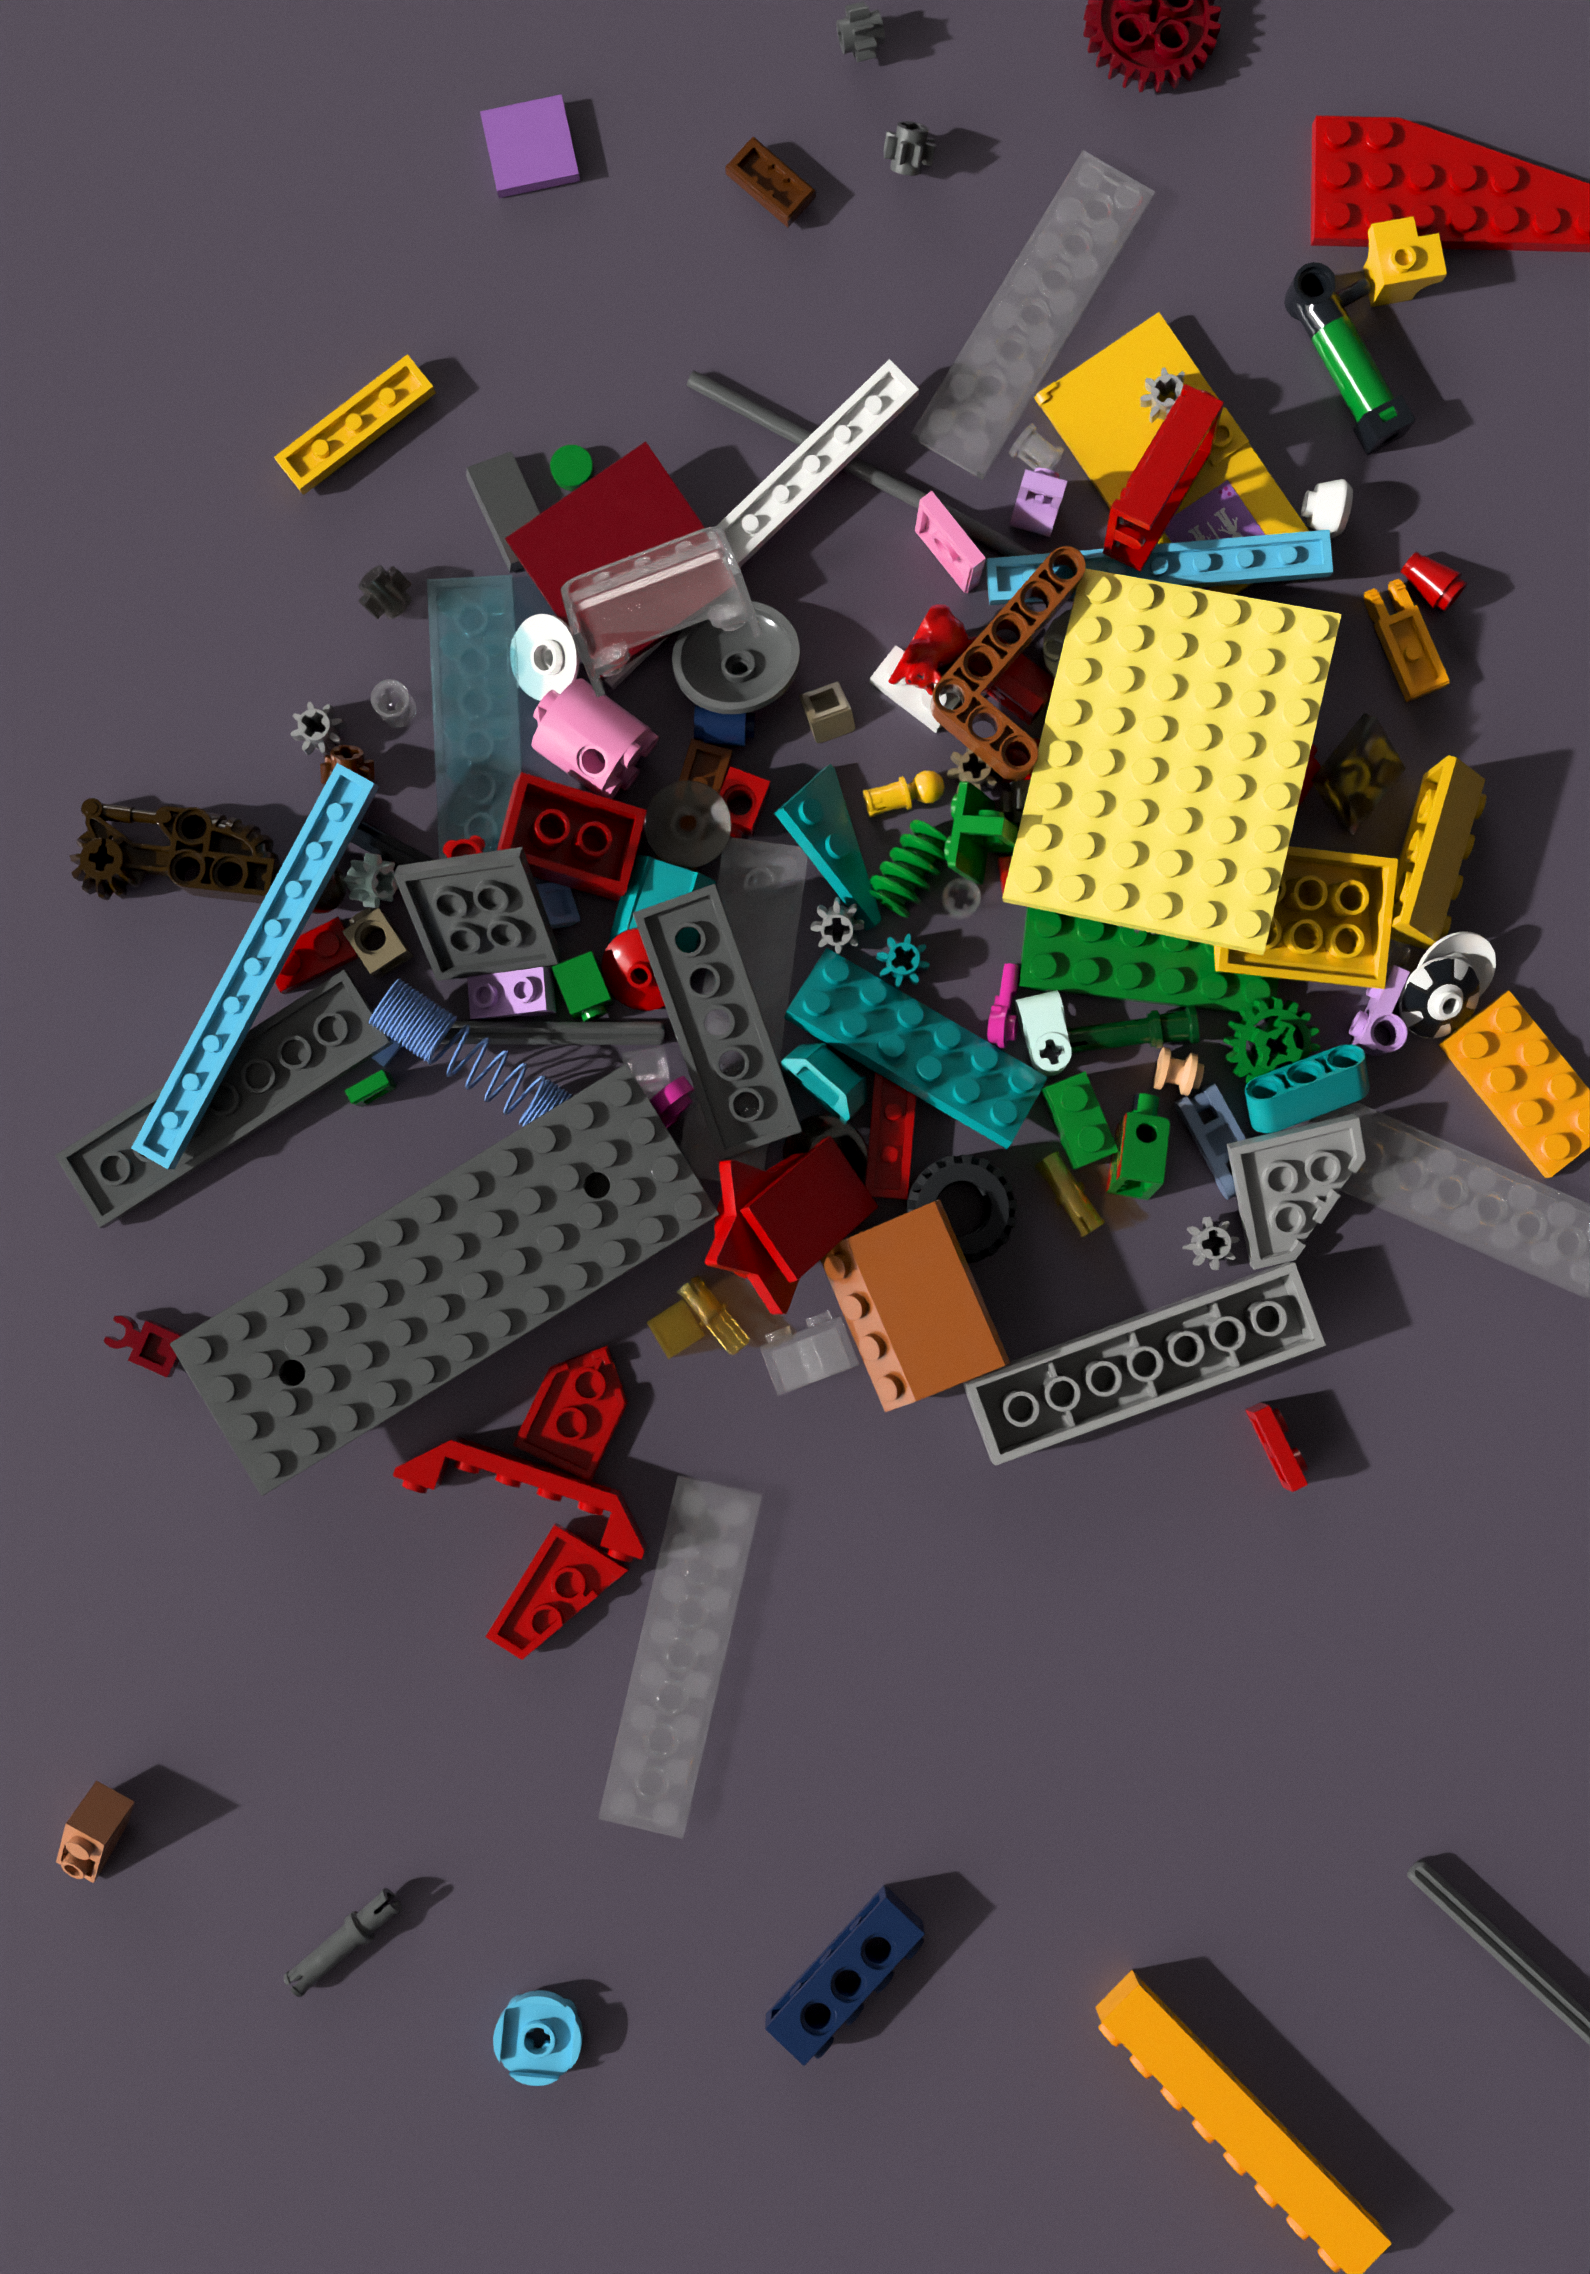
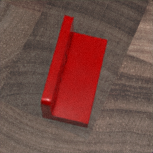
M997 635V638H998L1002 643H1004V644H1009V643H1007L1005 640H1003L1001 637H999V636ZM1021 653L987 693L1030 725L1050 700L1055 679ZM974 661L968 665L969 671L977 677H984L991 673L987 664L982 661Z

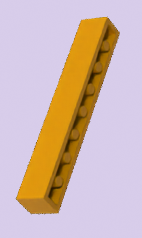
M1133 1970L1095 2007L1101 2020L1098 2028L1107 2040L1115 2047L1122 2043L1133 2054L1129 2060L1146 2079L1153 2075L1164 2086L1160 2091L1166 2100L1177 2111L1180 2112L1185 2108L1195 2118L1192 2121V2125L1209 2144L1216 2139L1226 2150L1223 2156L1230 2166L1239 2175L1243 2176L1248 2172L1255 2179L1257 2184L1254 2188L1263 2200L1273 2209L1279 2204L1289 2214L1286 2217V2221L1304 2241L1310 2236L1320 2246L1317 2250L1319 2256L1335 2273L1342 2269L1346 2274H1363L1392 2244L1381 2224Z

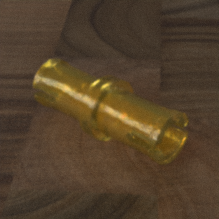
M1058 1151L1035 1165V1168L1039 1170L1055 1194L1056 1198L1053 1201L1057 1207L1063 1206L1081 1233L1082 1238L1105 1223L1084 1193L1086 1186L1082 1181L1079 1183L1076 1181Z

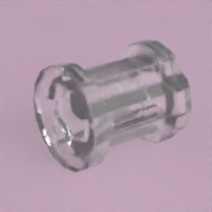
M1032 423L1015 441L1009 451V455L1013 459L1019 457L1033 469L1040 467L1053 470L1062 459L1065 450L1061 446L1055 448L1037 433L1038 427Z
M391 679L381 681L374 687L371 693V703L382 720L386 721L391 727L400 728L408 725L410 720L415 717L417 707L415 700L409 695L406 687L401 682ZM393 697H398L401 702H397L395 710L390 711L387 706L392 705Z

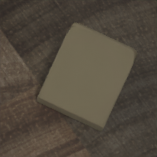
M839 681L799 695L806 718L817 743H823L855 730L852 709Z

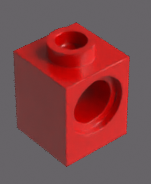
M730 766L712 812L713 823L719 824L717 830L737 839H741L743 834L753 837L771 791L770 781ZM737 797L747 798L752 803L750 811L744 815L731 813L728 805Z

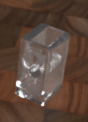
M828 1310L805 1319L808 1327L792 1333L790 1327L786 1326L765 1334L767 1343L759 1347L778 1396L859 1365L841 1315L832 1318Z

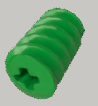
M912 820L909 828L913 835L907 833L901 835L899 841L904 849L897 847L891 849L890 857L894 863L888 861L881 863L880 870L884 877L873 875L870 878V884L875 890H869L870 894L885 907L906 918H909L911 914L904 903L909 901L919 905L921 902L914 889L918 887L929 891L931 888L924 878L925 874L940 876L941 872L934 864L935 860L947 863L944 853L947 837L921 820Z

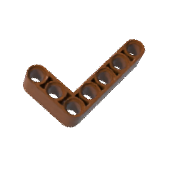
M1062 546L1050 553L939 680L933 690L930 710L935 720L1000 776L1009 781H1020L1030 775L1038 759V747L1032 737L984 696L1077 590V586L1084 575L1086 563L1084 556L1074 547ZM1058 565H1066L1073 571L1074 577L1061 579L1054 573L1053 568ZM1030 597H1038L1043 600L1046 609L1040 612L1032 611L1026 606L1025 600ZM1002 629H1010L1015 632L1018 641L1014 644H1004L997 638L996 633ZM974 661H982L987 664L991 673L984 677H977L969 671L968 665ZM953 693L961 699L962 706L954 710L947 709L940 703L939 698L943 694ZM979 721H987L994 727L995 734L988 738L979 737L973 731L972 725ZM1011 749H1020L1026 754L1028 763L1023 766H1014L1009 763L1005 753Z

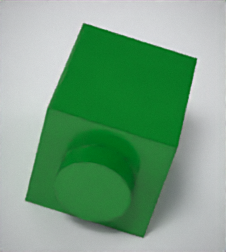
M592 951L552 967L570 1015L574 1019L582 1017L584 1022H589L608 1013L606 1007L613 1005L614 1002Z

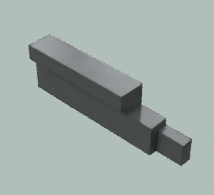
M510 451L467 467L466 479L509 572L512 573L524 567L504 538L538 516L540 512L513 453Z

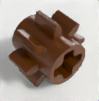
M341 745L334 747L330 751V755L324 756L325 763L320 764L322 784H326L337 763L370 781L375 780L374 760H364L363 750L357 746Z

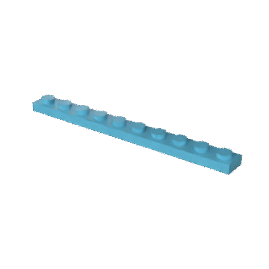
M338 763L336 764L131 1149L166 1169L176 1168L380 786Z

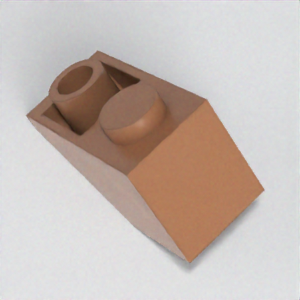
M96 1780L65 1824L56 1863L61 1865L65 1873L76 1879L85 1878L92 1883L96 1881L129 1822L134 1801Z

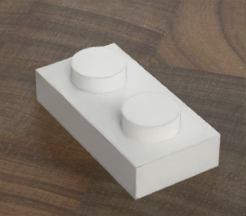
M895 645L870 677L869 683L937 733L942 725L932 716L930 710L932 695H929L925 689L908 685L905 678L896 685L888 682L905 652ZM953 693L943 694L939 698L943 707L951 710L956 709L961 702V699Z

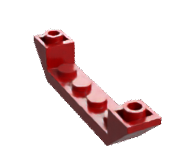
M458 1436L405 1462L394 1470L393 1477L402 1479V1486L404 1488L426 1494L428 1488L435 1490L441 1486L451 1458L456 1460L454 1467L460 1470L479 1474L480 1469L496 1473L495 1480L502 1484L520 1488L523 1482L538 1487L536 1494L541 1497L561 1502L562 1497L565 1496L579 1501L577 1506L579 1509L595 1515H602L604 1510L611 1512L600 1546L609 1549L608 1555L610 1557L632 1563L634 1557L642 1560L647 1548V1544L620 1490L593 1481L589 1482L581 1477Z

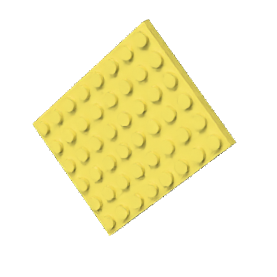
M1085 568L1084 575L1077 586L1038 747V759L1033 768L1002 897L1003 902L1264 955L1342 614Z

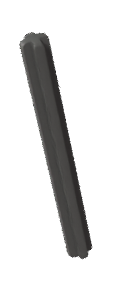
M455 1021L440 1044H448L465 1025H470V1032L464 1044H478L482 1039L488 1037L489 1044L662 1045L665 1042V1024L663 1022ZM463 1034L456 1040L454 1044L460 1043Z
M1417 1860L1408 1870V1878L1590 2045V2013L1424 1860Z

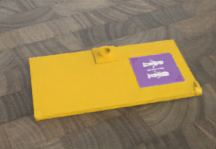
M1160 312L1056 382L1042 389L1034 397L1109 508H1111L1115 499H1120L1122 489L1126 488L1128 479L1164 421L1157 418L1153 423L1149 422L1151 406L1146 408L1140 407V397L1151 394L1145 388V379L1151 378L1155 381L1161 376V370L1164 367L1168 374L1175 376L1183 371L1185 372L1183 386L1187 384L1197 390L1208 391L1218 399ZM1170 392L1166 397L1160 395L1159 401L1164 402L1167 398L1174 400L1175 394ZM1224 406L1212 453L1158 544L1309 531L1249 444L1245 434ZM1253 583L1203 587L1199 589L1236 595Z

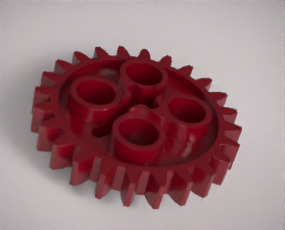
M1088 0L1089 5H1086L1083 20L1087 21L1083 36L1090 38L1087 51L1088 53L1099 52L1096 61L1097 68L1107 64L1110 65L1108 79L1111 80L1119 73L1124 75L1123 88H1126L1132 80H1137L1139 92L1143 93L1147 82H1153L1156 92L1160 93L1163 82L1167 80L1172 88L1176 89L1181 75L1188 81H1191L1196 68L1203 70L1208 55H1212L1217 42L1215 39H1217L1221 24L1217 23L1221 7L1213 6L1215 0H1141L1139 2L1131 0ZM1175 2L1180 4L1182 7L1176 8L1171 6L1169 3ZM1129 36L1133 38L1135 42L1124 41L1121 37ZM1163 42L1173 43L1177 48L1166 47Z

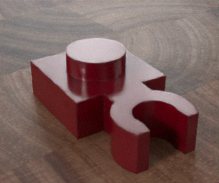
M126 1315L114 1316L113 1321L124 1326L125 1336L121 1340L113 1336H105L104 1343L115 1349L130 1347L133 1350L128 1361L164 1377H172L179 1359L170 1343L184 1334L152 1320L145 1321L141 1330L133 1318Z

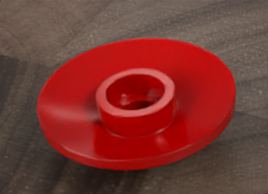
M638 927L623 931L609 943L603 954L602 976L608 990L618 1001L633 1009L649 1011L665 1007ZM641 968L645 970L648 979H638L634 975V969Z

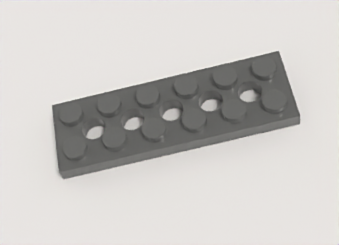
M712 884L633 912L719 1160L802 1132L716 885ZM684 928H694L701 935V944L694 952H682L677 946V935ZM699 969L711 970L716 978L714 989L707 994H699L691 986V977ZM723 1010L728 1014L730 1027L726 1033L713 1035L707 1030L705 1020L711 1011ZM728 1051L739 1052L745 1060L744 1070L734 1077L724 1074L720 1068V1059ZM742 1092H751L759 1100V1110L752 1117H742L734 1108V1101Z

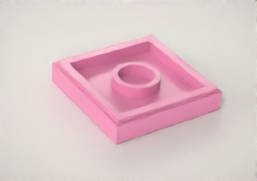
M930 491L920 499L915 532L962 591L969 593L979 585L986 558L933 491Z

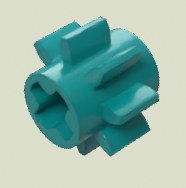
M910 934L906 935L904 942L896 944L893 938L889 937L887 939V945L890 949L889 953L879 952L876 957L879 961L886 962V967L880 972V978L887 977L890 974L895 978L894 984L897 989L900 987L902 980L908 978L916 986L919 983L918 976L915 973L916 970H928L930 965L926 961H920V955L925 951L926 945H920L916 948L910 944ZM897 952L903 957L909 954L913 957L909 965L910 970L907 971L903 966L898 968L893 966Z

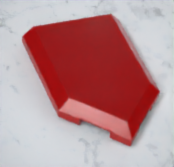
M608 1346L549 1367L513 1446L589 1482L592 1481L628 1404Z

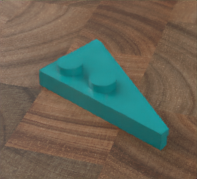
M830 764L818 772L774 814L846 906L849 908L852 904H857L854 916L856 919L865 921L864 929L867 931L881 921V916L876 900L869 892V890H872L835 768Z

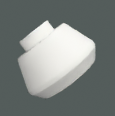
M1345 479L1318 483L1313 491L1307 490L1301 508V516L1307 517V526L1315 531L1330 530V539L1342 534L1351 511L1353 488Z

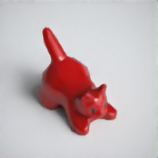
M945 604L931 606L888 682L896 685L905 678L908 685L925 689L929 695H932L934 683L937 684L942 678L938 668L946 666L959 658L978 636L968 637L964 623L952 614L949 606Z

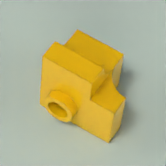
M1414 216L1373 223L1368 230L1369 253L1363 270L1365 279L1371 284V293L1369 294L1371 307L1410 301L1421 289L1444 280L1447 271L1439 233L1418 237Z

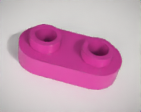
M685 1076L672 1081L650 1100L666 1128H669L681 1118L680 1113L693 1103L690 1096L695 1089Z

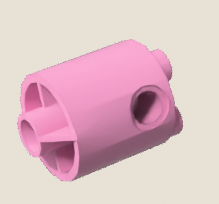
M583 678L573 681L561 694L554 689L550 690L539 702L533 715L538 721V727L533 736L532 748L592 793L609 799H613L620 788L626 791L633 784L640 772L635 765L641 756L646 757L653 750L659 739V736L652 732L650 727Z

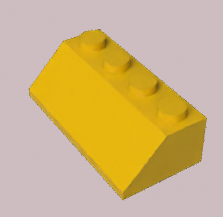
M1448 755L1423 774L1398 861L1390 939L1422 949L1430 948L1448 934L1451 925V916L1447 915L1450 901L1455 900L1461 890L1463 876L1458 875L1462 860H1466L1472 851L1475 836L1470 834L1474 819H1478L1481 816L1487 798L1486 794H1482L1485 779L1457 757Z

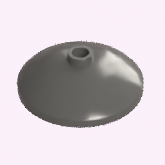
M735 600L716 604L688 622L680 632L672 654L674 674L683 693L696 705L721 714L748 713L774 702L785 693L794 681L801 659L799 639L790 621L773 607L749 600ZM740 671H745L744 674L735 675L736 673H738V672H740Z

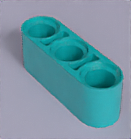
M1341 1045L1250 1080L1245 1086V1096L1252 1128L1261 1133L1278 1132L1366 1097L1370 1090L1365 1052L1359 1046Z

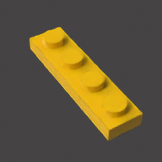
M407 354L279 452L274 458L299 491L305 495L436 394V391Z

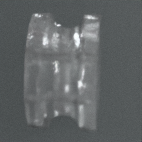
M966 878L954 879L947 884L942 893V907L953 918H968L975 913L980 904V890L971 880ZM959 888H965L968 890L967 898L973 900L972 905L968 907L967 904H964L963 909L955 908V900L949 897L950 892L954 890L955 893H958Z

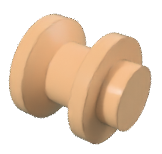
M1162 1047L1155 1068L1153 1088L1161 1090L1166 1083L1179 1085L1180 1094L1185 1096L1190 1094L1192 1088L1199 1089L1204 1074V1064L1198 1063V1054L1190 1053L1185 1060L1173 1058L1170 1048Z

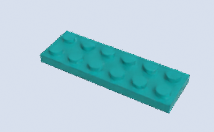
M827 947L783 1017L1006 1149L1009 1148L1048 1078Z

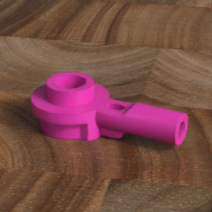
M1011 963L1004 964L1000 995L995 996L994 1005L991 1006L987 1029L988 1043H997L999 1048L1004 1049L1007 1048L1009 1040H1016L1018 1032V1015H1011L1013 997L1018 989L1021 967Z

